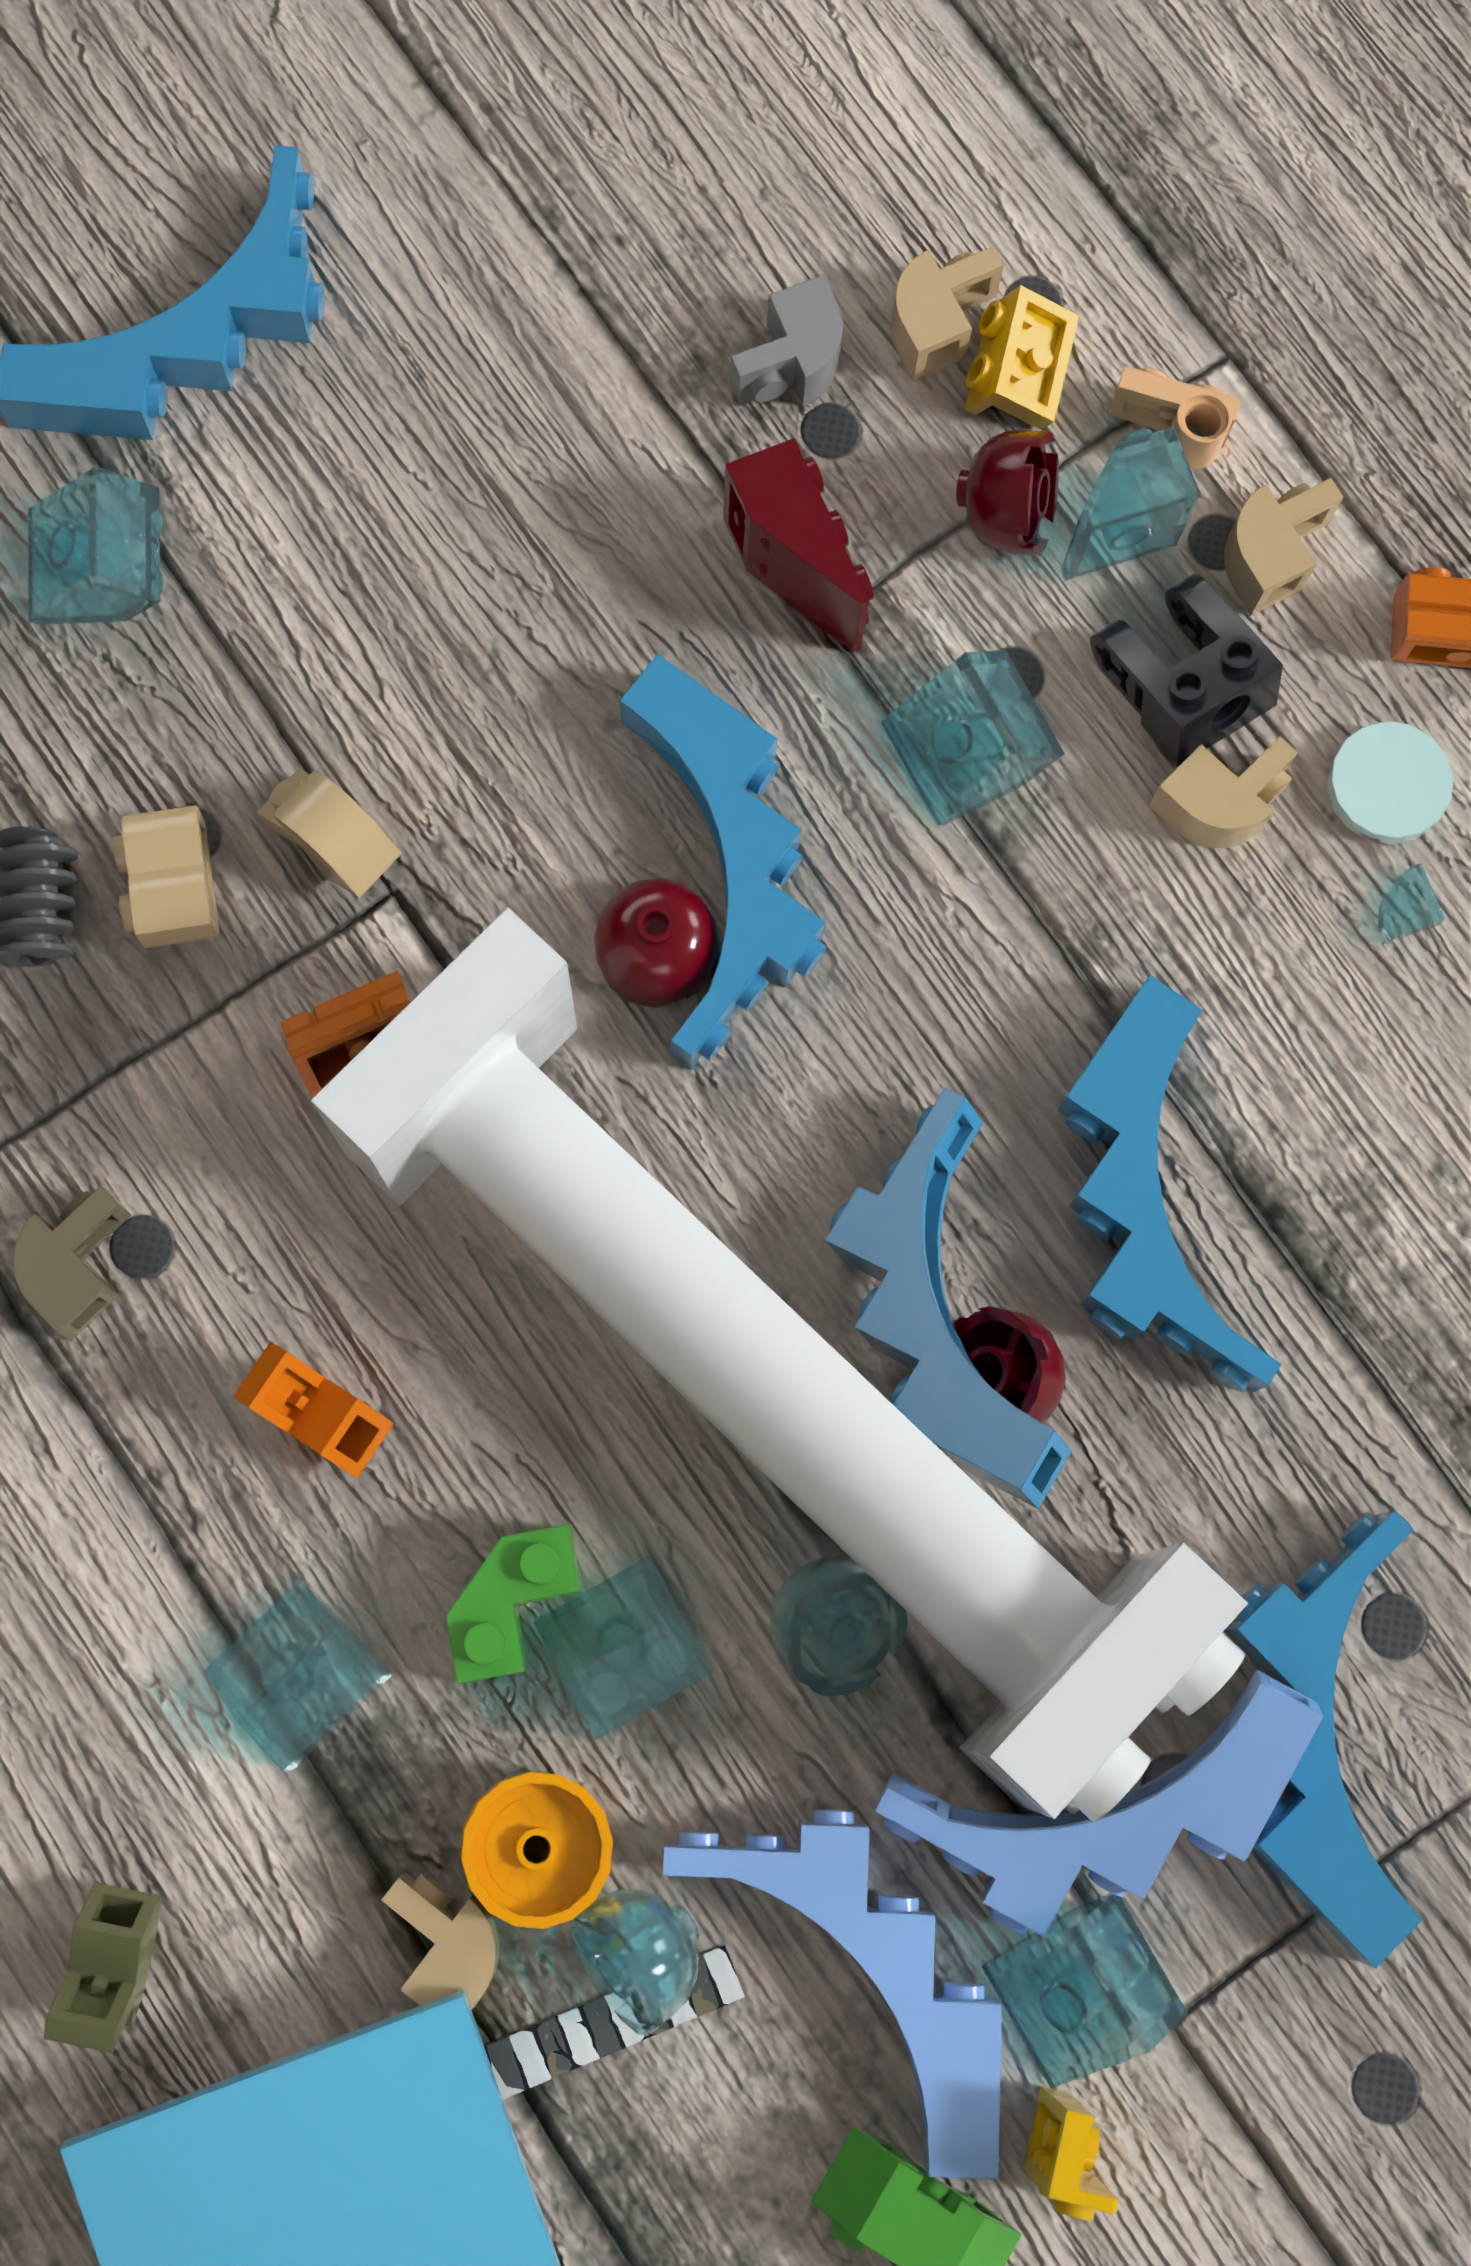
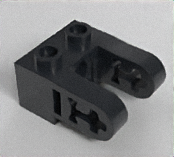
M1198 574L1189 576L1168 589L1165 593L1166 605L1172 619L1199 650L1169 669L1144 643L1131 626L1123 620L1115 621L1092 635L1090 639L1092 652L1100 668L1140 714L1141 726L1176 767L1180 766L1201 744L1207 749L1277 706L1283 664L1254 631L1221 598L1212 586Z

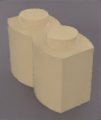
M198 806L121 816L122 835L113 836L112 843L118 872L120 874L128 872L129 894L119 896L120 914L125 932H134L143 948L218 938L219 924L212 881L208 834L205 820Z

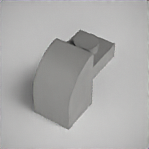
M825 275L769 294L767 327L774 341L731 356L730 387L738 405L753 400L758 402L773 400L782 395L787 388L794 386L802 406L821 396L830 386L838 369L843 321L840 308Z

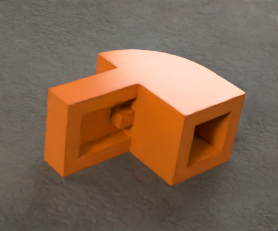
M270 1341L233 1395V1398L355 1478L359 1477L394 1425L393 1422L326 1379L272 1341Z

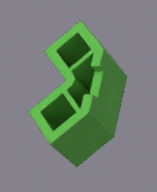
M568 1524L502 1536L446 1615L457 1684L529 1671L518 1605L582 1594L572 1529Z
M855 2126L851 2129L811 2200L813 2204L833 2219L828 2227V2231L835 2238L862 2254L868 2246L897 2266H1005L1022 2235L975 2197L949 2186L935 2177H929L922 2167L895 2146Z

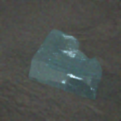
M1422 863L1409 868L1401 874L1389 887L1381 901L1378 912V931L1382 945L1432 928L1445 920Z

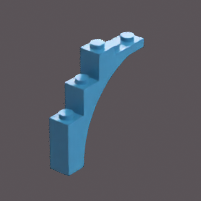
M274 146L268 199L255 225L237 251L215 275L194 293L170 309L133 327L84 341L51 345L3 343L0 357V411L9 428L153 440L156 417L163 418L166 412V386L232 391L235 368L243 369L245 364V338L310 343L313 320L321 321L323 317L324 287L322 283L314 281L309 258H306L307 231L306 227L301 226L303 210L311 211L313 207L314 178L312 173L304 172L299 148Z
M657 654L620 700L621 723L653 747L676 771L693 795L712 834L725 883L726 930L720 960L708 993L671 1040V1056L691 1070L701 1056L710 1061L720 1051L732 1031L725 1026L739 1007L748 1012L768 986L769 981L763 977L765 973L786 987L796 973L806 977L813 970L826 950V946L820 942L823 937L825 921L772 884L775 881L782 886L796 870L803 857L802 854L797 852L801 829L750 793L752 791L756 795H760L777 773L779 765L774 761L776 759L778 739Z
M1150 975L1058 1109L1059 1112L1068 1117L1065 1123L1074 1133L1092 1143H1097L1101 1139L1110 1145L1068 1207L1079 1213L1077 1222L1091 1234L1106 1241L1113 1236L1121 1242L1080 1305L1092 1312L1088 1320L1095 1327L1118 1340H1121L1123 1335L1134 1340L1144 1333L1149 1324L1152 1323L1159 1328L1156 1336L1167 1346L1187 1356L1191 1351H1194L1213 1364L1210 1370L1211 1374L1226 1386L1238 1392H1244L1246 1387L1252 1392H1256L1270 1384L1282 1364L1228 1328L1205 1300L1186 1268L1173 1239L1165 1212L1158 1174V1131L1161 1106L1168 1078L1179 1050L1203 1010Z
M944 1088L935 1104L926 1108L919 1118L916 1135L903 1157L897 1159L888 1169L880 1195L858 1186L850 1200L842 1204L834 1214L830 1225V1233L825 1241L845 1264L881 1281L880 1286L871 1290L865 1297L860 1308L859 1321L855 1328L875 1350L914 1369L910 1376L904 1377L898 1383L892 1393L890 1402L959 1468L1039 1509L1072 1450L1056 1430L1016 1408L988 1385L969 1359L955 1330L946 1301L941 1271L940 1238L943 1210L951 1176L983 1122L965 1096Z
M1395 1510L1377 1514L1375 1517L1366 1512L1355 1520L1340 1537L1346 1546L1329 1563L1321 1557L1298 1577L1294 1583L1300 1590L1297 1595L1285 1583L1269 1585L1265 1590L1259 1583L1255 1584L1241 1596L1248 1602L1246 1607L1224 1630L1266 1675L1316 1701L1324 1716L1285 1787L1290 1795L1285 1800L1280 1796L1252 1850L1357 1961L1375 1969L1423 1919L1390 1883L1370 1852L1354 1819L1342 1783L1336 1752L1333 1706L1337 1664L1342 1639L1353 1606L1367 1577L1414 1530Z

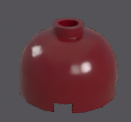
M1036 430L1005 431L990 438L977 451L971 462L970 470L960 471L956 487L957 504L959 507H966L968 522L978 539L993 549L1014 554L1040 556L1046 548L1049 539L1037 538L1041 519L1045 517L1053 523L1056 512L1059 480L1058 453H1046L1045 444L1055 441L1053 433Z
M662 878L636 881L616 892L601 911L594 934L597 964L609 987L627 1001L651 1008L667 1006V1003L677 1002L684 997L688 999L697 994L713 974L719 952L716 921L703 899L684 884Z
M991 1306L978 1308L980 1311L974 1312L968 1318L959 1317L953 1322L955 1330L969 1359L981 1377L990 1387L1016 1408L1039 1422L1045 1423L1062 1399L1066 1381L1064 1357L1051 1332L1036 1319L1024 1313Z

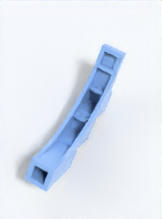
M1256 1669L1232 1711L1210 1737L1183 1761L1156 1779L1128 1792L1107 1814L1095 1822H1092L1081 1810L1074 1814L1069 1813L1067 1810L1061 1811L1053 1819L1040 1813H997L955 1806L893 1772L879 1796L875 1812L885 1817L883 1824L901 1838L917 1843L922 1837L945 1850L943 1858L958 1870L971 1876H978L980 1871L988 1874L990 1877L985 1884L983 1903L992 1908L990 1911L991 1916L1014 1932L1025 1934L1030 1929L1044 1937L1082 1865L1090 1869L1089 1878L1104 1890L1120 1897H1124L1126 1892L1129 1891L1144 1900L1182 1828L1190 1831L1187 1837L1188 1840L1205 1853L1218 1859H1224L1227 1853H1230L1245 1862L1324 1716L1316 1701Z
M814 1809L813 1821H798L797 1848H786V1836L775 1834H746L745 1846L718 1845L719 1833L705 1831H678V1843H664L663 1875L732 1878L763 1890L798 1909L817 1923L856 1959L876 1984L890 2007L907 2047L916 2078L921 2108L922 2164L928 2176L998 2180L1002 2004L994 1996L984 1995L985 1985L979 1983L945 1982L943 1994L933 1993L935 1915L929 1909H919V1897L879 1895L878 1907H867L870 1827L866 1824L854 1823V1811Z

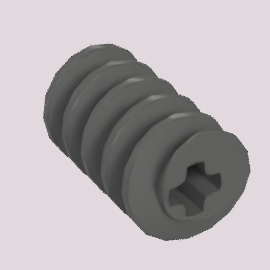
M25 826L1 830L0 847L3 850L0 851V872L2 873L0 874V964L17 967H36L52 964L57 959L71 957L73 955V948L56 942L55 936L72 933L75 924L56 917L57 911L73 909L76 906V900L71 896L58 893V887L74 885L77 882V875L60 869L59 863L75 861L78 858V851L75 848L60 844L57 834L49 830Z

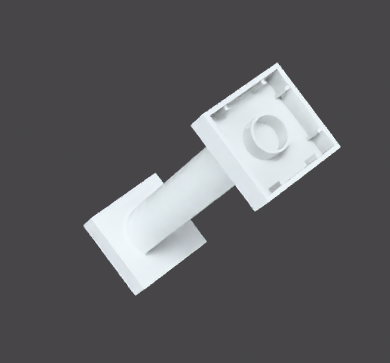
M508 907L311 1100L341 1149L399 1207L443 1164L1001 1701L959 1749L1017 1805L1053 1819L1065 1808L1071 1814L1081 1810L1092 1822L1099 1820L1131 1790L1151 1761L1128 1738L1149 1713L1156 1708L1162 1714L1176 1705L1189 1716L1205 1705L1238 1669L1245 1657V1653L1223 1631L1246 1607L1248 1602L1185 1543L1134 1555L1097 1597L1086 1589L539 1069L577 1030L568 965L558 953Z

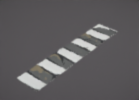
M724 1945L486 2045L484 2048L501 2097L506 2099L742 1999L745 1995L727 1948Z

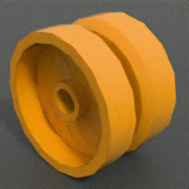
M526 1771L499 1780L476 1800L463 1824L460 1859L469 1889L488 1913L515 1927L546 1929L573 1920L597 1899L611 1870L613 1839L604 1810L586 1788L559 1774ZM535 1835L544 1837L550 1847L545 1849L548 1855L547 1858L539 1863H534L530 1858L526 1859L523 1853L524 1843L528 1838Z

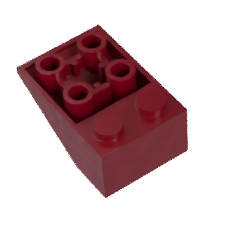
M795 438L725 464L723 519L746 570L852 653L860 650L865 625L869 624L868 606L869 601L874 598L873 588L863 565L853 566L845 547L849 545V538L837 510L828 512L820 493L824 492V483L814 458L810 456L804 459Z

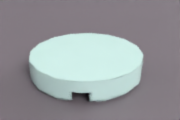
M1385 721L1364 726L1344 741L1331 763V770L1328 773L1327 791L1333 811L1349 830L1361 837L1365 834L1370 838L1379 839L1377 841L1379 843L1393 845L1415 840L1435 826L1451 802L1454 777L1446 753L1432 736L1410 724Z

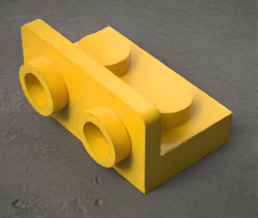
M1022 285L1000 300L992 301L983 312L979 322L978 331L982 337L977 357L972 362L966 376V386L969 388L964 410L977 415L993 405L1040 430L1054 423L1079 316Z
M1040 2086L1022 2169L1039 2187L1038 2193L1053 2200L1052 2209L1059 2213L1089 2221L1094 2219L1095 2210L1116 2214L1119 2199L1091 2173L1097 2159L1100 2141L1099 2129L1093 2127L1095 2116L1067 2092Z

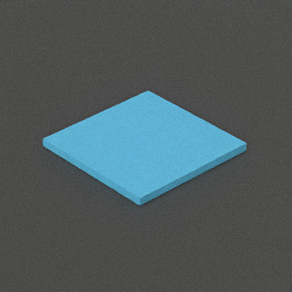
M464 1989L65 2140L60 2148L100 2266H561Z

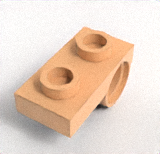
M1124 366L1109 416L1168 432L1166 448L1170 458L1182 468L1199 470L1212 464L1220 449L1224 447L1235 422L1241 399L1226 395L1224 391L1212 385L1202 384L1194 386L1170 379L1156 369H1135ZM1197 426L1203 428L1210 436H1197L1187 427Z

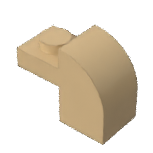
M994 246L975 254L972 252L960 253L950 259L941 269H939L928 249L916 256L902 272L896 289L891 334L896 351L912 381H916L966 359L972 327L963 311L997 297L1004 265Z
M1332 478L1311 488L1307 483L1297 485L1284 493L1278 500H1276L1266 484L1255 491L1244 504L1228 536L1224 561L1228 578L1251 616L1293 595L1305 586L1317 564L1301 538L1329 524L1344 498Z
M1279 736L1237 777L1201 744L1158 787L1148 807L1175 832L1194 844L1209 848H1229L1241 845L1258 835L1275 811L1268 805L1292 781L1293 778L1286 773V770L1298 752Z
M299 768L291 777L284 779L276 785L270 794L269 800L256 812L271 829L300 846L328 879L358 898L402 854L360 805L316 769L311 774H308Z
M422 1872L416 1880L404 1873L396 1880L381 1901L425 1935L434 1945L400 1990L421 2006L464 1989L472 2010L489 1986L497 1968L500 1946L495 1920L474 1894L468 1899L459 1913L456 1914L447 1907L453 1898L452 1895L439 1883Z

